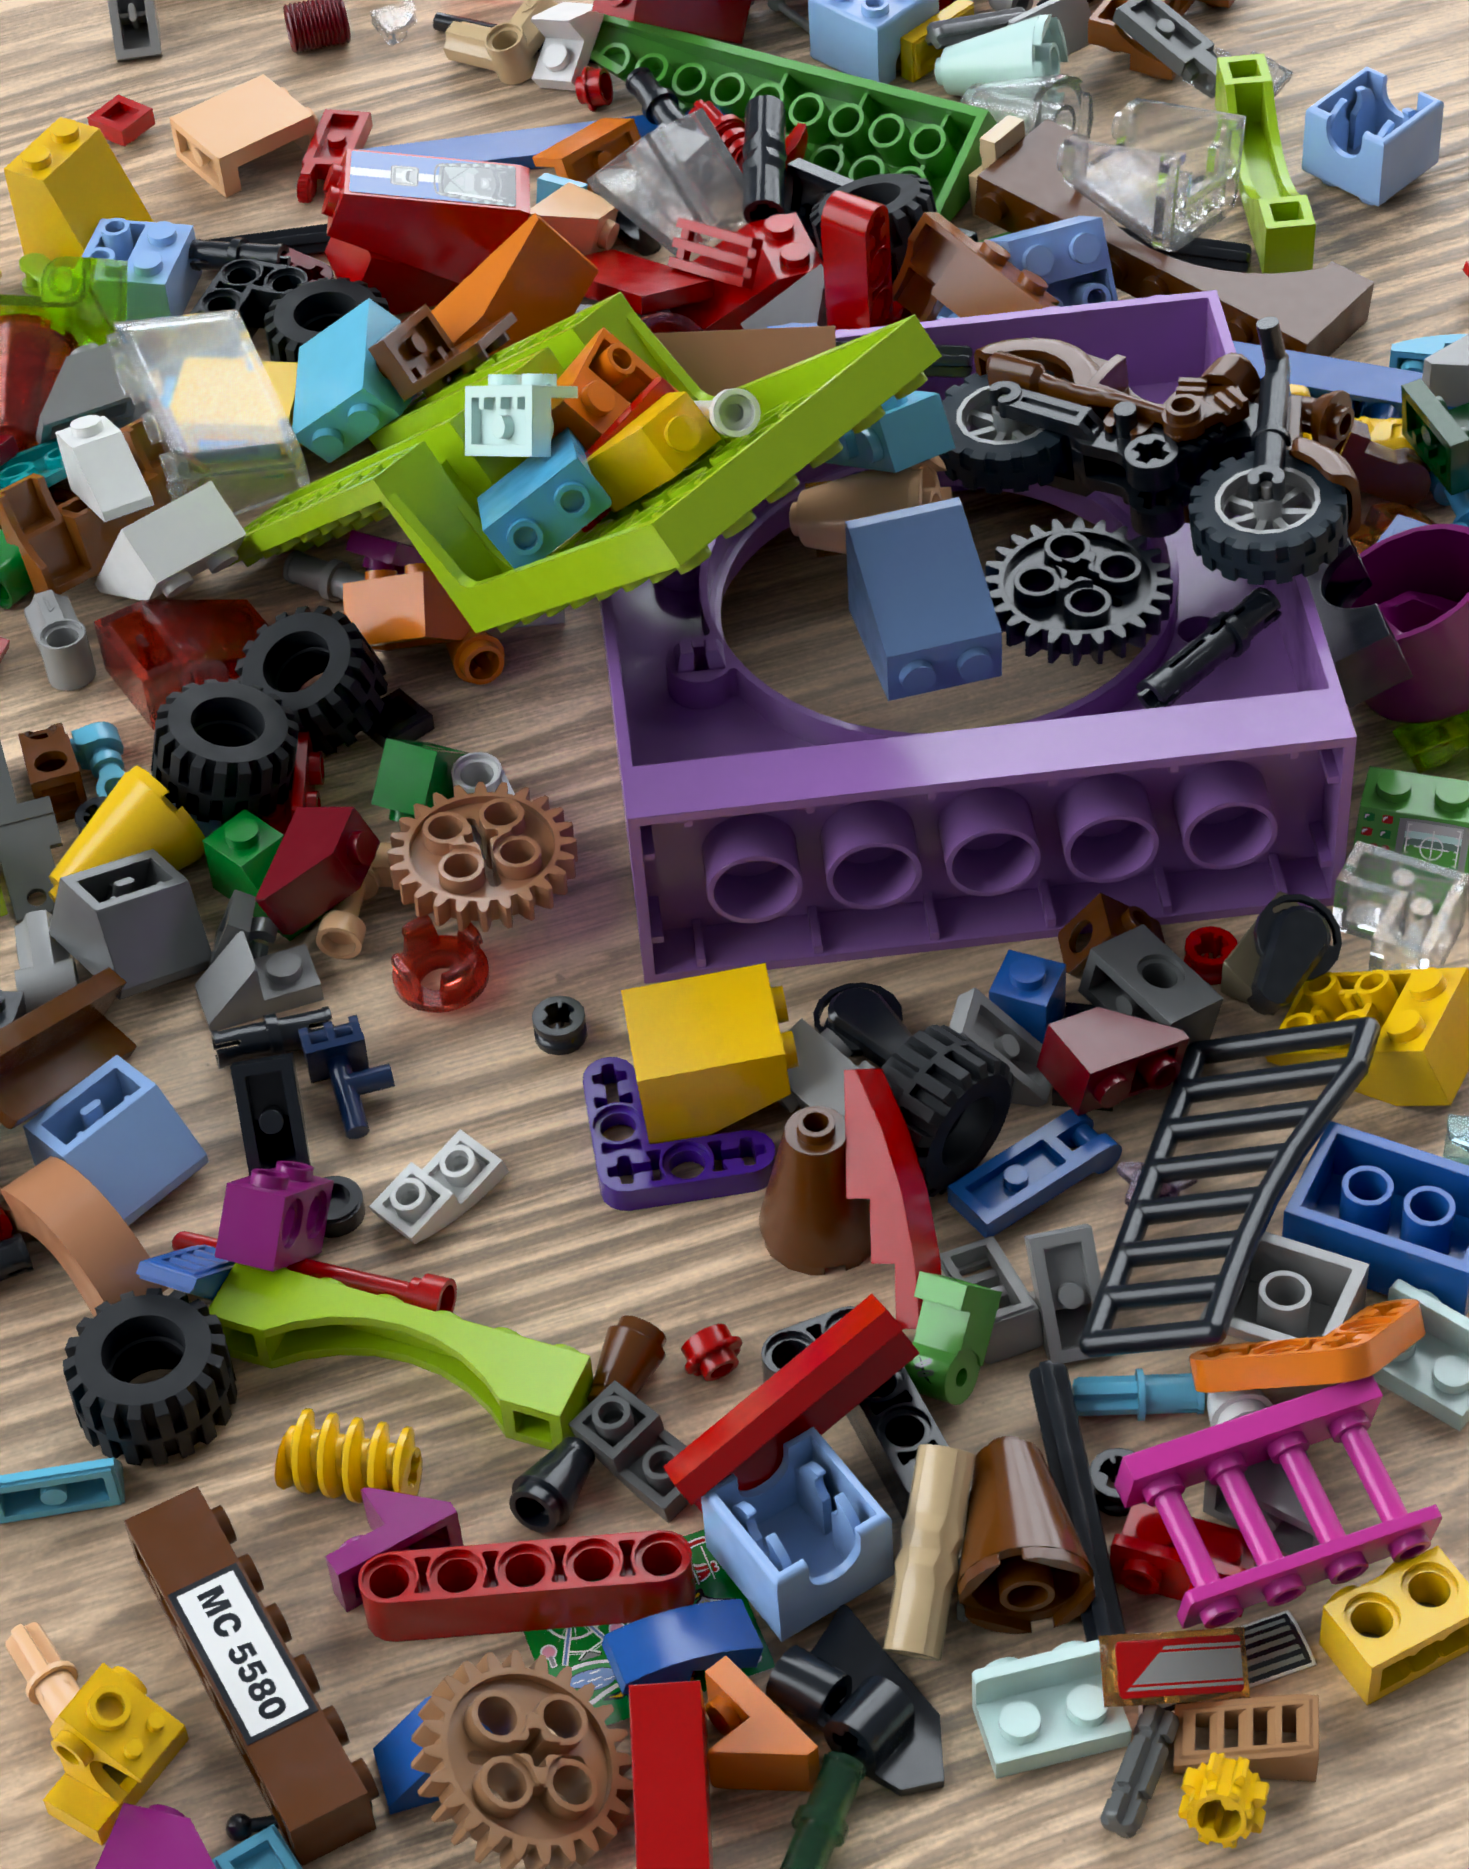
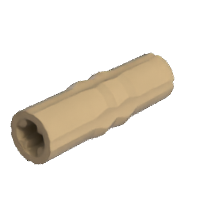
M918 1445L907 1513L901 1527V1547L895 1561V1582L883 1646L884 1651L923 1660H941L952 1592L958 1577V1557L964 1542V1521L975 1462V1455L973 1453L948 1446Z

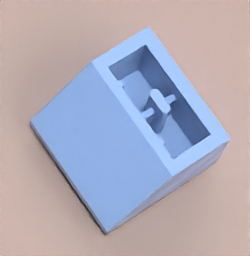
M1076 216L988 239L1007 250L1011 256L1008 261L1021 272L1022 270H1028L1041 277L1049 286L1046 291L1059 301L1057 306L1118 301L1102 217Z
M101 218L71 276L72 284L127 328L175 332L202 274V270L196 271L190 266L191 261H199V259H189L190 245L196 239L193 225L173 224L167 221L145 222L123 218Z
M115 1055L23 1125L35 1166L50 1156L65 1161L86 1177L102 1193L128 1226L209 1162L206 1152L157 1084L118 1055Z

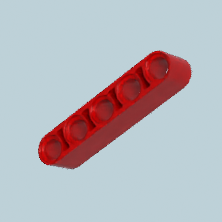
M668 1530L386 1552L369 1559L360 1569L358 1584L368 1628L376 1637L384 1641L393 1642L632 1623L664 1611L692 1605L695 1602L696 1596L690 1545L682 1535ZM664 1573L670 1574V1575H666V1576H657V1575L664 1574ZM595 1579H603V1580L596 1581V1582H590L591 1580H595ZM529 1584L534 1585V1586H530V1587H522V1586L529 1585ZM466 1590V1591H463V1592L454 1593V1592H456V1591Z

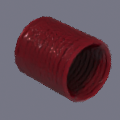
M303 0L302 3L299 1L298 3L294 2L293 4L289 3L283 6L288 38L292 51L295 54L297 51L301 53V51L304 52L306 50L308 52L309 49L313 50L314 48L317 50L318 47L321 49L322 46L326 48V46L330 47L331 45L335 46V44H345L351 41L349 21L343 0H307L306 2Z

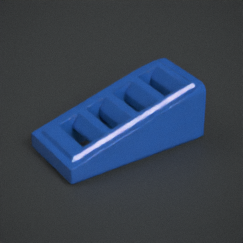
M204 1244L183 1248L140 1261L136 1274L140 1275V1279L213 1301L235 1262L215 1258L216 1248Z

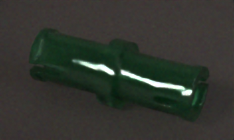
M831 1751L828 1752V1755L824 1754L821 1768L806 1804L799 1805L796 1808L791 1820L795 1832L780 1869H827L834 1848L841 1847L845 1843L849 1833V1825L846 1823V1818L860 1783L864 1780L867 1773L864 1765L857 1759L841 1752Z

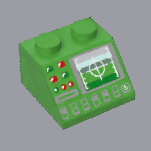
M1369 766L1359 808L1346 896L1463 915L1469 886V781Z

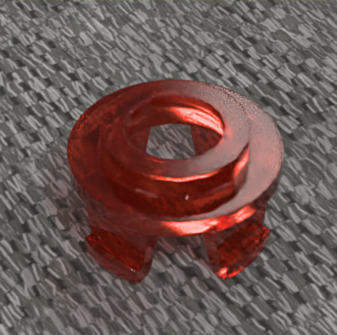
M428 915L411 920L402 927V935L404 936L403 952L401 954H394L391 957V964L393 967L392 980L394 989L404 1003L420 1011L442 1013L460 1009L473 1002L482 994L488 984L490 972L487 957L480 948L483 939L475 925L470 922L463 932H457V936L438 935L432 920ZM444 968L450 969L441 974L439 990L424 988L421 985L424 977L431 971Z

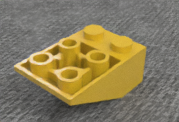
M1468 967L1327 972L1312 981L1304 982L1279 1029L1361 1017H1373L1380 1024L1381 1031L1369 1071L1354 1092L1395 1106H1450L1469 1071ZM1350 1044L1265 1056L1267 1062L1279 1066L1342 1058L1347 1056Z

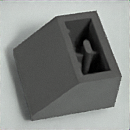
M154 849L64 876L59 880L49 934L92 975H96L110 967L127 983L117 996L119 1000L191 976L209 968L212 951L189 881Z

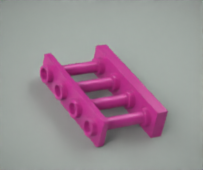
M1373 1375L1360 1380L1338 1383L1123 1456L1114 1486L1124 1507L1128 1508L1143 1502H1147L1148 1506L1157 1507L1194 1588L1184 1594L1176 1615L1182 1629L1201 1623L1207 1629L1217 1628L1238 1618L1242 1614L1243 1608L1266 1601L1268 1606L1271 1607L1283 1605L1302 1595L1306 1590V1586L1329 1579L1331 1584H1342L1363 1574L1369 1568L1368 1564L1388 1557H1392L1393 1561L1398 1563L1406 1559L1415 1558L1429 1549L1431 1546L1430 1541L1443 1518L1437 1505H1431L1411 1513L1407 1512L1367 1432L1383 1397ZM1330 1438L1335 1443H1343L1382 1523L1348 1535L1345 1534L1306 1454L1310 1445ZM1271 1459L1274 1464H1281L1320 1543L1319 1545L1285 1557L1283 1556L1245 1478L1244 1472L1248 1466ZM1209 1480L1211 1485H1219L1257 1564L1256 1567L1222 1579L1181 1496L1185 1488Z

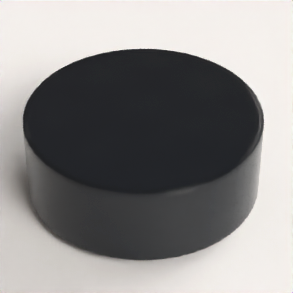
M324 1177L334 1180L324 1237L335 1238L347 1235L357 1229L365 1217V1204L361 1188L356 1182L347 1177Z

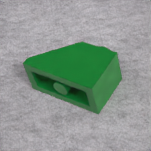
M386 738L371 804L390 809L388 819L399 822L401 817L415 819L413 805L418 803L430 808L433 807V793L437 792L447 799L454 797L451 770L453 764L460 757L468 754V752L430 742Z
M246 809L211 833L202 842L213 888L228 899L231 898L234 889L256 897L284 835ZM255 902L253 916L268 917L258 903ZM329 909L328 911L320 915L318 918H316L315 920H313L312 922H310L309 924L295 932L293 935H283L279 929L277 933L282 935L287 940L291 941L304 930H306L309 926L315 923L318 919L324 916L331 909Z

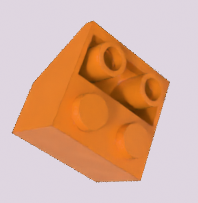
M603 327L594 335L557 380V386H578V398H551V416L554 422L552 439L569 427L586 450H588L656 377L662 376ZM668 383L676 392H679L670 383Z
M426 563L407 564L404 566L405 574L397 575L396 570H369L364 572L365 580L343 583L344 614L347 615L351 622H354L374 651L386 652L462 641L471 629L467 620Z

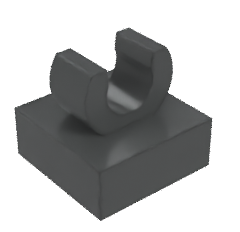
M234 889L215 934L209 967L240 931H244L253 959L268 954L269 946L254 940L262 939L274 944L278 928L268 917L253 918L256 902L255 896Z

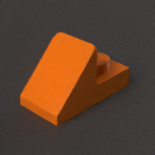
M724 1656L705 1671L708 1697L705 1709L713 1725L725 1736L712 1746L707 1754L710 1782L714 1787L721 1789L810 1792L821 1784L818 1746L727 1656Z

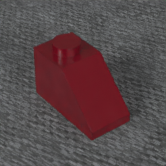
M297 807L255 901L283 935H293L361 888L381 842L354 807Z

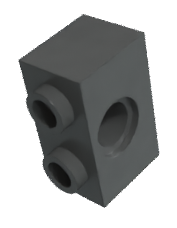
M1144 924L1091 948L1078 992L1095 1007L1105 1008L1183 1030L1190 1038L1188 1045L1195 1041L1209 1040L1211 1038L1224 999Z

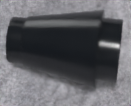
M566 1437L559 1445L554 1447L513 1482L509 1506L515 1518L522 1525L535 1532L547 1533L552 1531L554 1527L562 1526L568 1521L590 1473V1469L595 1463V1454L591 1447L579 1438Z

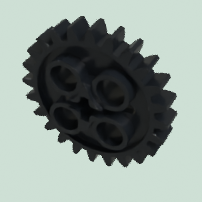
M1077 517L1072 528H1064L1058 519H1053L1051 531L1044 532L1033 524L1030 526L1029 539L1012 534L1010 536V548L997 546L995 548V561L986 562L985 579L1002 633L1006 632V645L1011 647L1025 641V656L1031 657L1042 649L1047 651L1048 663L1053 664L1061 654H1067L1072 665L1078 666L1082 655L1088 654L1091 655L1097 664H1103L1104 652L1109 650L1116 656L1125 658L1126 643L1143 649L1146 647V634L1158 636L1161 633V621L1169 620L1170 604H1172L1173 580L1170 579L1171 566L1169 563H1161L1162 551L1160 548L1147 550L1146 536L1143 535L1128 540L1127 526H1122L1111 533L1106 531V520L1101 519L1091 529L1085 528L1082 518Z

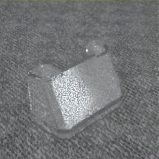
M1136 98L1130 101L1123 111H1117L1114 116L1112 138L1116 140V145L1089 141L1087 135L1073 134L1064 139L1059 148L1057 170L1062 172L1063 180L1069 186L1151 247L1176 252L1228 217L1233 209L1239 186L1246 116Z

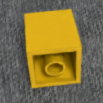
M59 117L4 168L24 255L29 253L43 254L60 270L72 276L101 218H123L132 221L154 222L100 128Z
M766 963L621 990L649 1144L711 1135L791 1094L787 1069L799 1067L796 1046L792 1031L780 1033L778 1023L789 1021L783 986H770Z

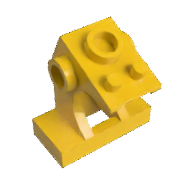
M104 1662L61 1711L49 1728L53 1738L51 1747L60 1757L65 1773L43 1799L49 1815L102 1846L108 1840L123 1804L136 1805L189 1740L185 1725L146 1696L147 1689L136 1675L121 1666H115L111 1669ZM105 1764L127 1775L120 1785L104 1770L103 1766Z

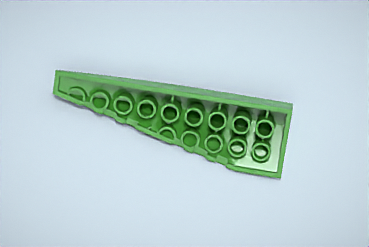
M604 14L589 59L600 67L606 68L608 72L625 82L633 70L639 67H647L662 87L669 88L674 92L679 100V107L684 113L694 108L693 103L701 99L704 102L711 101L721 112L734 114L745 123V107L752 98L764 95L775 96L785 105V139L798 123H804L807 126L808 142L803 160L852 180L890 173L917 175L929 182L937 212L948 221H951L971 198L968 175L982 165L979 138L997 124L987 109L677 30L634 22Z

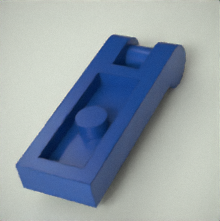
M1070 1109L947 1186L948 1203L984 1238L995 1236L1093 1172L1103 1174L1110 1170L1118 1162L1122 1154V1147L1107 1133L1099 1135L1093 1129V1120L1086 1113L1077 1116ZM1077 1147V1149H1075L1074 1151H1071L1069 1149Z

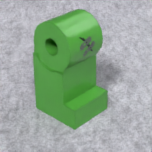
M923 1271L919 1272L914 1297L923 1299L912 1343L920 1354L904 1366L919 1394L952 1405L962 1404L968 1399L975 1387L980 1367L983 1366L1002 1292L953 1277Z

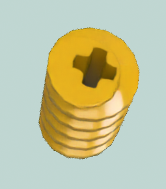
M305 1408L302 1410L296 1425H291L281 1440L276 1457L274 1477L276 1485L283 1490L290 1488L295 1483L297 1490L304 1494L314 1493L320 1488L321 1493L331 1499L338 1498L345 1492L348 1500L359 1504L363 1502L362 1488H375L418 1496L423 1460L420 1449L415 1447L413 1427L405 1426L397 1442L392 1443L390 1442V1429L387 1422L380 1421L370 1439L365 1438L363 1418L355 1417L352 1419L346 1434L340 1433V1418L337 1413L330 1412L320 1430L315 1429V1412L313 1409Z

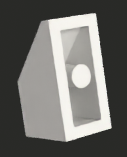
M83 416L73 420L69 428L55 432L71 490L104 522L154 505L149 488L122 431L105 416Z

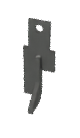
M0 741V862L16 922L21 923L25 918V914L46 909L50 914H53L55 903L48 894L54 887L49 879V875L55 868L51 849L63 846L49 796L17 804ZM41 892L47 896V899L42 905L33 906L28 903V898L31 894Z

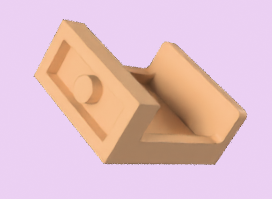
M264 74L169 117L177 157L225 198L242 191L238 172L239 166L292 141L304 151H307L319 124L315 113L309 107L301 105L291 97L284 87H279Z

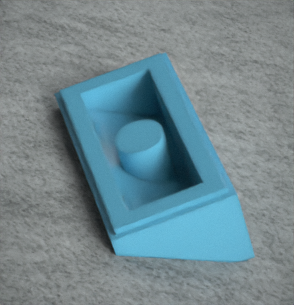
M114 1457L0 1475V1524L125 1503L124 1469L121 1461Z

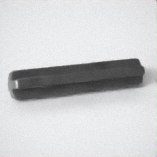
M1016 7L934 21L927 26L928 35L925 37V41L929 46L933 45L937 50L944 49L950 45L1008 26V20L1026 11L1023 7Z

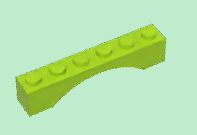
M1265 54L1217 57L1215 108L1262 273H1286L1312 270L1316 222L1307 194L1301 195L1297 192L1286 166L1278 129L1273 81Z
M235 1263L209 1307L210 1315L216 1314L222 1324L230 1357L271 1369L302 1360L338 1355L376 1356L410 1363L441 1375L468 1392L492 1416L506 1438L547 1450H552L566 1437H575L568 1424L590 1404L587 1400L593 1383L590 1355L580 1353L575 1348L565 1344L551 1345L523 1337L509 1328H491L463 1320L449 1311L439 1310L435 1312L407 1304L389 1294L375 1295L347 1287L333 1278L324 1277L319 1279L291 1271L286 1267L272 1272Z

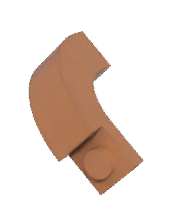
M50 1156L0 1189L1 1194L5 1198L0 1205L12 1224V1230L31 1234L53 1254L73 1281L94 1317L97 1315L95 1310L97 1306L105 1301H108L111 1305L121 1301L120 1294L133 1291L135 1296L146 1295L147 1288H161L162 1293L169 1289L166 1286L139 1278L140 1275L136 1274L139 1262L149 1259L148 1253L127 1223L102 1193L86 1177L65 1161Z

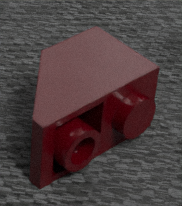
M1096 1007L1048 1024L1036 1067L1074 1113L1080 1116L1102 1107H1114L1126 1098L1151 1089L1160 1090L1170 1085L1180 1073L1181 1063L1190 1038L1181 1029Z

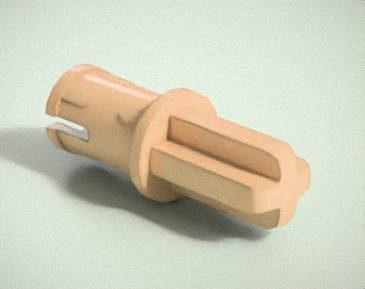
M36 1622L25 1626L19 1624L11 1630L12 1635L5 1643L6 1649L27 1682L25 1692L28 1699L34 1704H40L53 1724L57 1716L80 1690L76 1682L78 1677L77 1669L73 1663L62 1660L40 1624Z

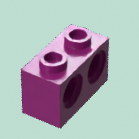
M278 1161L275 1168L253 1169L250 1176L228 1182L226 1184L215 1258L274 1272L322 1253L334 1180L313 1176L314 1167L308 1164L294 1161Z

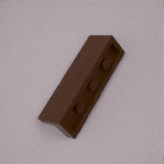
M110 967L0 1029V1123L7 1129L15 1128L46 1109L115 1055L125 1060L136 1049V1044L104 1016L127 983Z

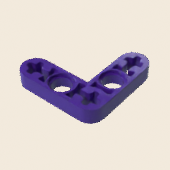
M605 1057L594 1061L584 1071V1096L600 1194L603 1201L611 1208L620 1211H633L762 1190L768 1186L776 1158V1148L772 1139L765 1133L756 1130H741L649 1144L634 1066L627 1060L618 1057ZM616 1083L619 1102L608 1104L604 1085ZM615 1125H626L635 1130L632 1136L622 1141H612L603 1136L605 1130ZM753 1157L756 1164L744 1165L742 1158ZM716 1160H722L723 1171H716ZM684 1162H694L704 1168L701 1174L690 1179H682L671 1173L674 1167ZM660 1169L661 1180L654 1181L652 1170ZM632 1175L634 1182L621 1184L620 1177Z

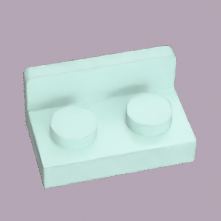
M488 374V386H465V456L551 457V439L554 432V422L551 416V398H578V386H557V374Z
M1397 1279L1389 1288L1388 1301L1396 1299L1418 1300L1426 1334L1385 1367L1373 1374V1377L1378 1384L1460 1432L1469 1421V1318L1443 1304L1431 1292L1417 1289L1405 1281Z
M1098 1639L1086 1643L1083 1641H1069L1057 1646L1052 1651L1020 1659L1004 1657L994 1660L984 1668L976 1669L972 1672V1708L996 1779L1126 1747L1131 1743L1132 1730L1110 1673L1111 1652L1106 1639Z

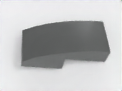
M614 1380L568 1424L571 1432L591 1447L595 1457L666 1522L670 1523L689 1504L674 1486L663 1467L687 1446L665 1430L658 1413Z

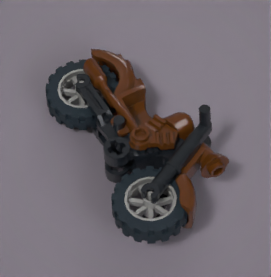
M1264 317L1256 323L1265 363V376L1262 377L1261 381L1256 369L1242 354L1231 352L1216 359L1199 378L1179 377L1176 391L1163 404H1157L1140 398L1129 388L1125 356L1116 354L1108 361L1089 355L1082 349L1062 340L1036 337L1015 338L998 341L976 349L974 353L976 373L964 378V384L959 387L955 384L945 392L944 401L941 400L956 448L939 456L947 470L945 475L953 482L959 479L962 481V487L974 491L978 487L986 488V493L1002 494V489H1013L1014 493L1029 491L1030 485L1038 483L1040 487L1048 485L1087 497L1094 491L1120 496L1123 498V502L1130 506L1133 529L1142 536L1144 535L1149 538L1166 537L1177 532L1184 523H1189L1193 550L1196 556L1202 555V562L1206 568L1212 572L1216 569L1220 570L1222 577L1228 580L1236 581L1238 578L1247 579L1248 584L1264 585V580H1276L1277 584L1292 582L1293 576L1302 574L1304 577L1313 575L1319 571V565L1323 562L1329 565L1336 559L1338 547L1344 548L1347 538L1359 531L1361 526L1362 510L1358 480L1346 459L1333 450L1341 441L1347 438L1354 423V411L1350 395L1344 390L1326 393L1318 398L1291 394L1290 361L1285 351L1279 320L1276 317ZM1303 432L1312 434V440L1304 438Z

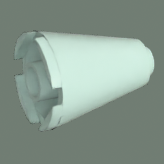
M1041 14L945 47L941 57H938L935 61L937 84L943 86L949 95L1045 110L1061 108L1066 98L1068 77L1060 78V62H1068L1065 35L1059 19L1051 17L1052 14Z

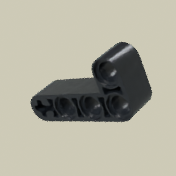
M237 259L225 264L158 358L156 364L162 392L165 378H176L178 381L184 359L238 360L258 329H265L264 319L265 314L270 312V304L274 300L281 299L280 294L286 290L295 289L298 284L308 281L306 272L293 266L253 259Z
M855 1307L838 1308L781 1329L770 1335L763 1343L761 1351L763 1382H766ZM903 1367L846 1414L904 1521L908 1508L918 1445L948 1446L906 1369Z

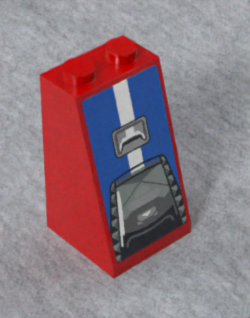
M347 148L341 164L332 163L323 187V191L327 192L321 214L328 216L327 236L460 284L528 220L530 215L529 168L516 164Z

